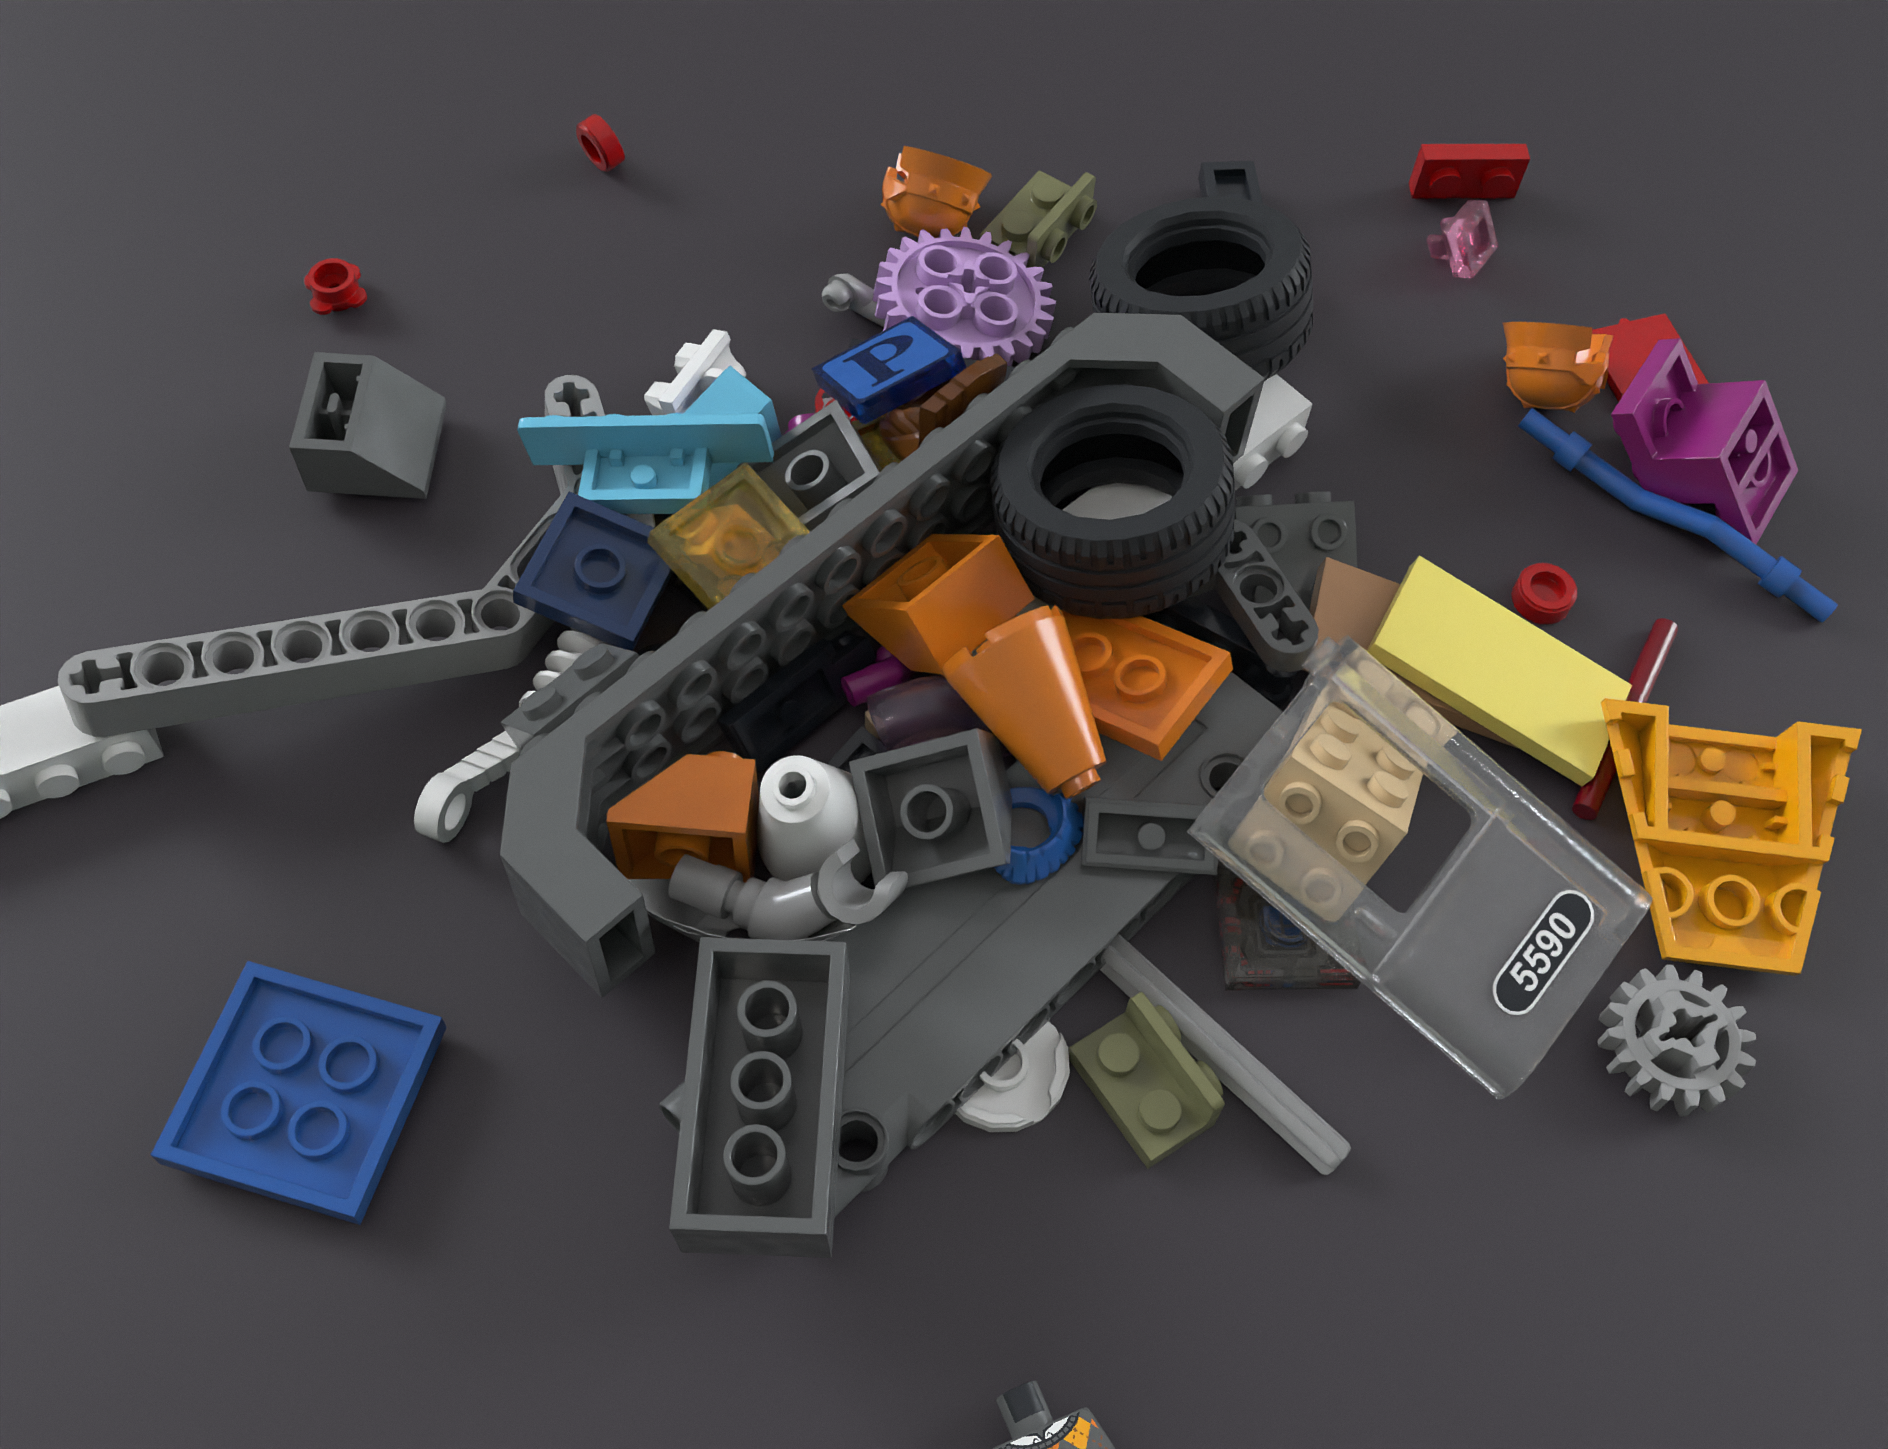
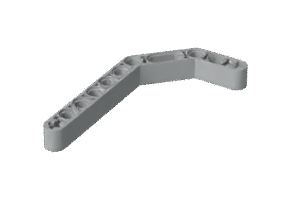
M577 375L557 377L548 384L545 390V417L549 415L563 417L605 416L599 393L595 385L586 378ZM553 465L560 497L482 590L92 650L74 655L60 669L58 685L75 727L82 733L93 737H106L503 670L518 665L528 656L555 621L513 603V590L568 492L578 495L583 465ZM497 626H505V627H508V628H510V629H507V630H494V629H491V628H494V627H497ZM432 637H444V638H447V639H444V640H441V641H430V640H427V639L432 638ZM369 647L382 648L374 652L361 651ZM302 658H314L313 661L307 663L295 662ZM235 669H247L239 674H227ZM167 680H177L175 683L167 686H157Z

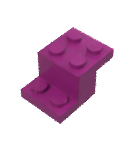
M1681 338L1658 340L1611 414L1614 430L1621 437L1632 463L1633 475L1640 482L1643 489L1682 504L1715 503L1716 516L1755 544L1758 543L1798 472L1766 380L1698 384Z

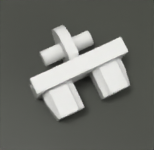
M713 329L701 345L687 342L675 355L674 367L678 373L672 383L655 381L644 395V400L652 415L683 414L729 366L746 377L747 374L743 366L735 360L730 351L729 343L731 339L727 331Z

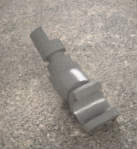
M852 838L824 861L820 872L789 881L773 877L765 882L752 877L745 883L743 882L741 872L720 864L713 865L685 854L674 869L669 883L668 894L672 899L698 908L702 912L720 919H726L732 914L733 923L748 929V936L751 939L798 940L811 937L837 919L851 924H862L872 921L903 893L908 883V874L905 871L890 872L878 882L874 890L864 887L854 878L851 872V862L854 856L860 852L854 838Z

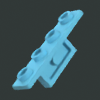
M742 412L704 415L670 413L666 415L644 416L609 414L606 416L585 417L549 415L546 417L520 418L517 429L533 465H583L578 495L621 514L705 513L712 463L773 462L774 456L764 416Z

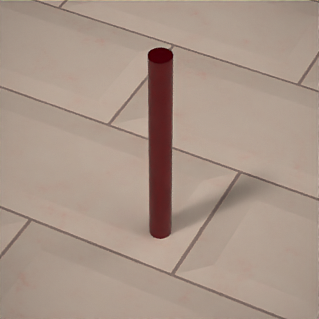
M1665 618L1655 620L1628 680L1632 687L1626 701L1647 703L1678 632V626L1675 622ZM1610 740L1594 778L1583 787L1581 786L1573 803V813L1582 819L1594 820L1597 817L1617 772Z

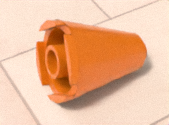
M1046 605L1023 613L985 633L987 641L976 650L978 654L972 657L967 646H965L944 663L941 671L947 682L1047 794L1061 790L1067 800L1088 790L1101 781L1096 770L1107 761L1067 624L1058 606L1055 605L1050 610L1049 606Z

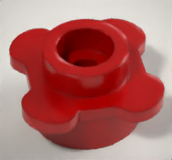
M329 258L316 263L304 278L305 287L311 290L313 298L310 301L312 311L319 315H327L332 311H343L349 307L357 308L363 305L367 300V294L365 289L359 287L358 279L361 277L360 269L356 265L338 258Z

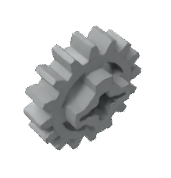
M1666 965L1656 977L1648 969H1642L1629 983L1624 981L1609 997L1612 1002L1599 1016V1021L1610 1028L1597 1040L1598 1047L1615 1050L1617 1055L1606 1067L1609 1074L1625 1071L1631 1078L1627 1083L1625 1093L1632 1096L1642 1088L1651 1093L1650 1109L1658 1111L1669 1100H1672L1680 1117H1687L1699 1105L1707 1113L1715 1110L1726 1100L1725 1097L1730 1099L1744 1087L1746 1083L1742 1077L1756 1064V1060L1743 1052L1756 1040V1034L1748 1030L1738 1029L1736 1024L1747 1013L1743 1006L1727 1008L1722 1003V1000L1728 988L1721 984L1709 992L1702 987V972L1694 970L1683 981L1679 980L1674 965ZM1637 1013H1639L1640 1016H1639V1018L1636 1020ZM1635 1024L1640 1031L1639 1038L1636 1036Z

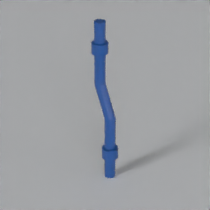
M1534 408L1527 413L1518 425L1520 429L1555 453L1551 459L1569 472L1575 468L1631 510L1709 540L1760 578L1758 585L1776 598L1784 595L1821 623L1838 606L1836 602L1801 578L1799 575L1802 570L1783 556L1775 559L1718 516L1643 489L1589 449L1592 443L1577 432L1573 431L1569 435Z

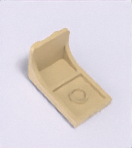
M1323 678L1309 698L1283 759L1255 803L1228 838L1224 846L1225 857L1231 863L1320 922L1330 924L1337 921L1407 834L1430 746L1424 743L1419 732L1409 724L1397 719L1390 721L1370 708L1368 700L1356 689L1345 684L1337 686L1328 679Z

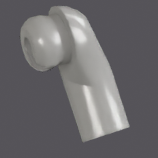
M848 273L836 274L829 278L828 285L822 291V300L828 309L836 313H842L849 308L884 327L885 319L875 317L877 302L873 301L874 289Z

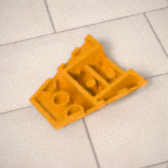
M1604 698L1601 701L1602 711L1662 960L1791 976L1801 974L1821 891L1817 890L1823 864L1830 859L1835 839L1830 835L1837 807L1844 803L1850 779L1845 775L1850 755L1857 750L1862 729L1797 721L1777 737L1671 725L1669 724V706Z

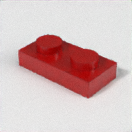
M1421 144L1409 180L1411 197L1515 198L1530 161L1527 144Z

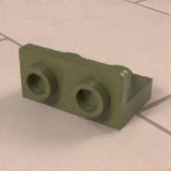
M1039 170L982 231L980 238L985 232H990L991 244L999 246L1007 240L1011 241L1010 254L1013 256L1025 252L1030 254L1026 268H1043L1048 261L1051 263L1056 262L1063 253L1070 236L1077 229L1084 230L1095 214L1097 200L1093 199L1096 177L1085 172L1071 187Z
M1140 992L1129 999L1126 1011L1070 1046L1068 1052L1072 1065L1143 1164L1149 1169L1214 1126L1225 1103L1221 1097L1223 1089L1216 1074L1202 1060L1194 1061L1180 1042L1181 1033L1171 1014L1161 1005L1154 1007L1146 995Z

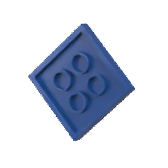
M247 961L151 1156L159 1164L361 1225L445 1033L446 1024L440 1016Z

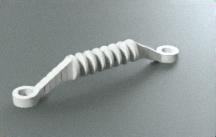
M627 514L628 517L655 528L654 514ZM571 628L572 631H564L557 639V645L560 650L550 652L545 659V665L548 670L539 671L533 678L535 689L539 690L551 683L570 668L574 661L584 652L596 647L600 643H608ZM527 691L520 699L519 707L535 691ZM506 731L492 738V741L477 748V751L461 759V762L431 778L424 787L415 809L414 825L415 830L419 834L442 843L449 842L458 834L468 817L474 791L477 792L489 785L490 781L493 782L504 776L506 771L510 772L511 763L519 757L520 751Z

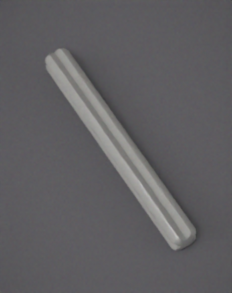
M1119 933L1116 935L1104 953L1103 958L1106 963L1100 970L1130 998L1143 992L1154 1007L1157 1005L1163 1006L1175 1020L1181 1033L1180 1042L1186 1050L1197 1060L1205 1062L1224 1085L1321 1174L1328 1175L1332 1173L1348 1156L1351 1150L1350 1144Z

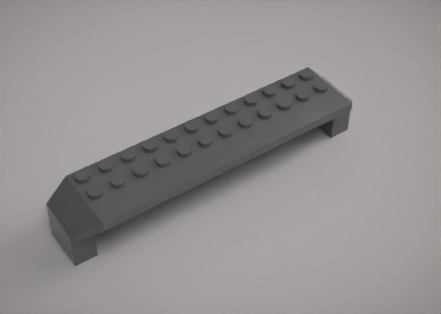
M1093 313L1075 328L1067 327L1056 336L1051 346L1032 361L1027 359L1018 364L1011 372L1009 378L989 394L982 393L974 398L965 412L945 428L938 427L931 431L916 451L900 463L893 462L887 465L878 474L872 485L855 498H846L839 502L831 510L827 519L806 536L798 535L791 539L783 547L779 556L758 573L752 572L743 576L733 586L727 597L707 612L701 611L691 616L683 624L679 633L657 651H648L639 656L629 667L626 675L604 692L598 691L587 696L578 705L574 714L549 734H540L524 746L519 757L511 763L500 849V856L521 915L601 998L606 996L656 953L643 894L602 854L609 832L606 823L608 809L686 754L705 755L726 737L717 720L809 646L822 639L831 641L845 630L854 634L862 627L848 616L842 605L931 534L977 535L995 520L990 485L993 460L1004 439L1023 417L1047 401L1068 392L1089 387L1127 384L1155 388L1179 396L1207 415L1222 431V434L1225 435L1227 444L1232 451L1233 463H1235L1244 455L1265 378L1182 315Z

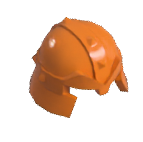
M904 146L902 153H899L897 167L887 168L882 185L883 202L881 206L886 210L889 219L894 224L895 231L905 232L919 238L920 230L924 229L934 238H939L940 230L948 228L952 236L962 231L963 227H967L973 212L980 208L978 203L979 196L992 178V175L979 167L951 157ZM897 173L904 179V182L897 179Z
M1542 322L1503 323L1507 343V355L1503 358L1506 362V385L1511 389L1514 396L1521 400L1524 408L1564 410L1575 413L1579 407L1588 403L1596 394H1599L1600 389H1605L1609 366L1608 350L1613 335L1592 334V327Z

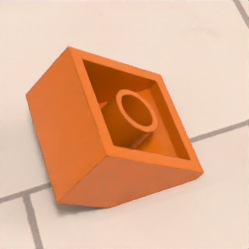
M931 534L842 606L851 619L911 671L943 675L941 669L944 663L956 652L967 646L973 657L972 651L987 640L984 635L985 633L1017 617L1016 614L1035 598L1000 535Z
M725 751L711 752L707 755L686 754L610 807L606 823L618 870L627 879H671L676 865L687 854L713 865L720 864L741 872L743 882L745 883L749 878L754 877L758 847L756 830L759 807L756 761L754 759H743L739 755Z

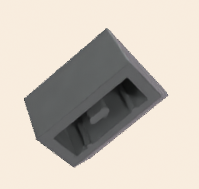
M314 352L289 446L306 491L427 499L447 406L445 397L376 356Z

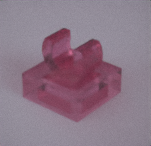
M1468 200L1454 217L1442 219L1440 222L1442 235H1429L1426 238L1431 257L1434 259L1449 258L1454 277L1474 278L1499 247L1488 202L1484 200Z

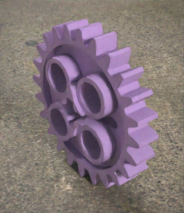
M963 227L960 237H953L948 228L941 229L939 238H934L923 229L920 230L918 242L903 237L900 250L889 248L886 262H880L873 293V301L877 302L875 317L885 319L883 333L903 323L911 322L949 350L946 355L981 361L997 353L1007 362V366H1012L1013 360L1021 363L1029 359L1031 352L1039 354L1044 339H1048L1054 319L1052 315L1056 305V300L1049 298L1053 286L1052 283L1040 282L1044 271L1042 267L1026 268L1030 254L1025 252L1013 256L1009 253L1012 243L1009 240L1001 243L999 246L991 244L990 232H985L977 240L972 239L968 227ZM900 335L897 346L909 348L913 343V338L908 335Z

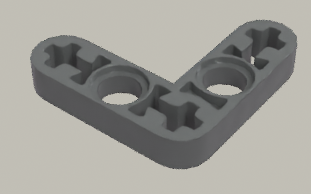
M1234 520V538L1224 563L1208 582L1186 599L1215 589L1260 658L1269 667L1282 672L1302 670L1311 663L1315 656L1319 633L1317 623L1255 532L1247 524ZM1239 550L1237 554L1230 553ZM1248 586H1263L1273 593L1274 598L1268 602L1254 603L1245 599L1241 595V591ZM1279 628L1287 639L1277 641ZM1300 639L1298 645H1292V643L1290 642L1293 640Z

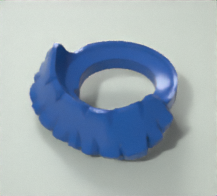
M1015 787L1010 789L1012 809L1023 807L1040 812L1047 820L1051 834L1043 843L1033 848L1011 845L1010 864L994 867V869L1003 879L1012 884L1028 885L1034 883L1035 880H1043L1049 876V873L1056 872L1060 868V864H1064L1068 860L1067 856L1074 854L1076 850L1074 846L1082 838L1083 816L1082 813L1078 812L1079 806L1076 803H1072L1071 798L1066 800L1063 793L1051 795L1039 788Z

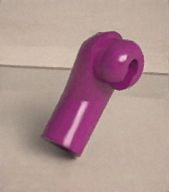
M881 646L876 652L875 664L842 677L841 685L849 703L856 707L893 691L912 679L916 671H911L885 647Z

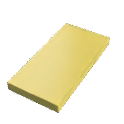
M1420 555L1409 567L1365 653L1582 787L1594 778L1609 742L1601 701L1604 698L1626 701L1632 687L1631 684Z

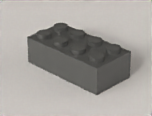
M700 937L669 1226L681 1252L832 1258L851 976L846 942Z

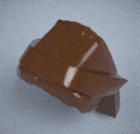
M996 353L981 361H976L962 372L945 373L939 381L926 387L901 409H893L885 418L880 420L879 429L880 436H883L882 441L899 461H903L920 447L922 441L931 431L938 427H947L965 412L974 398L982 393L989 394L1004 383L1007 362Z

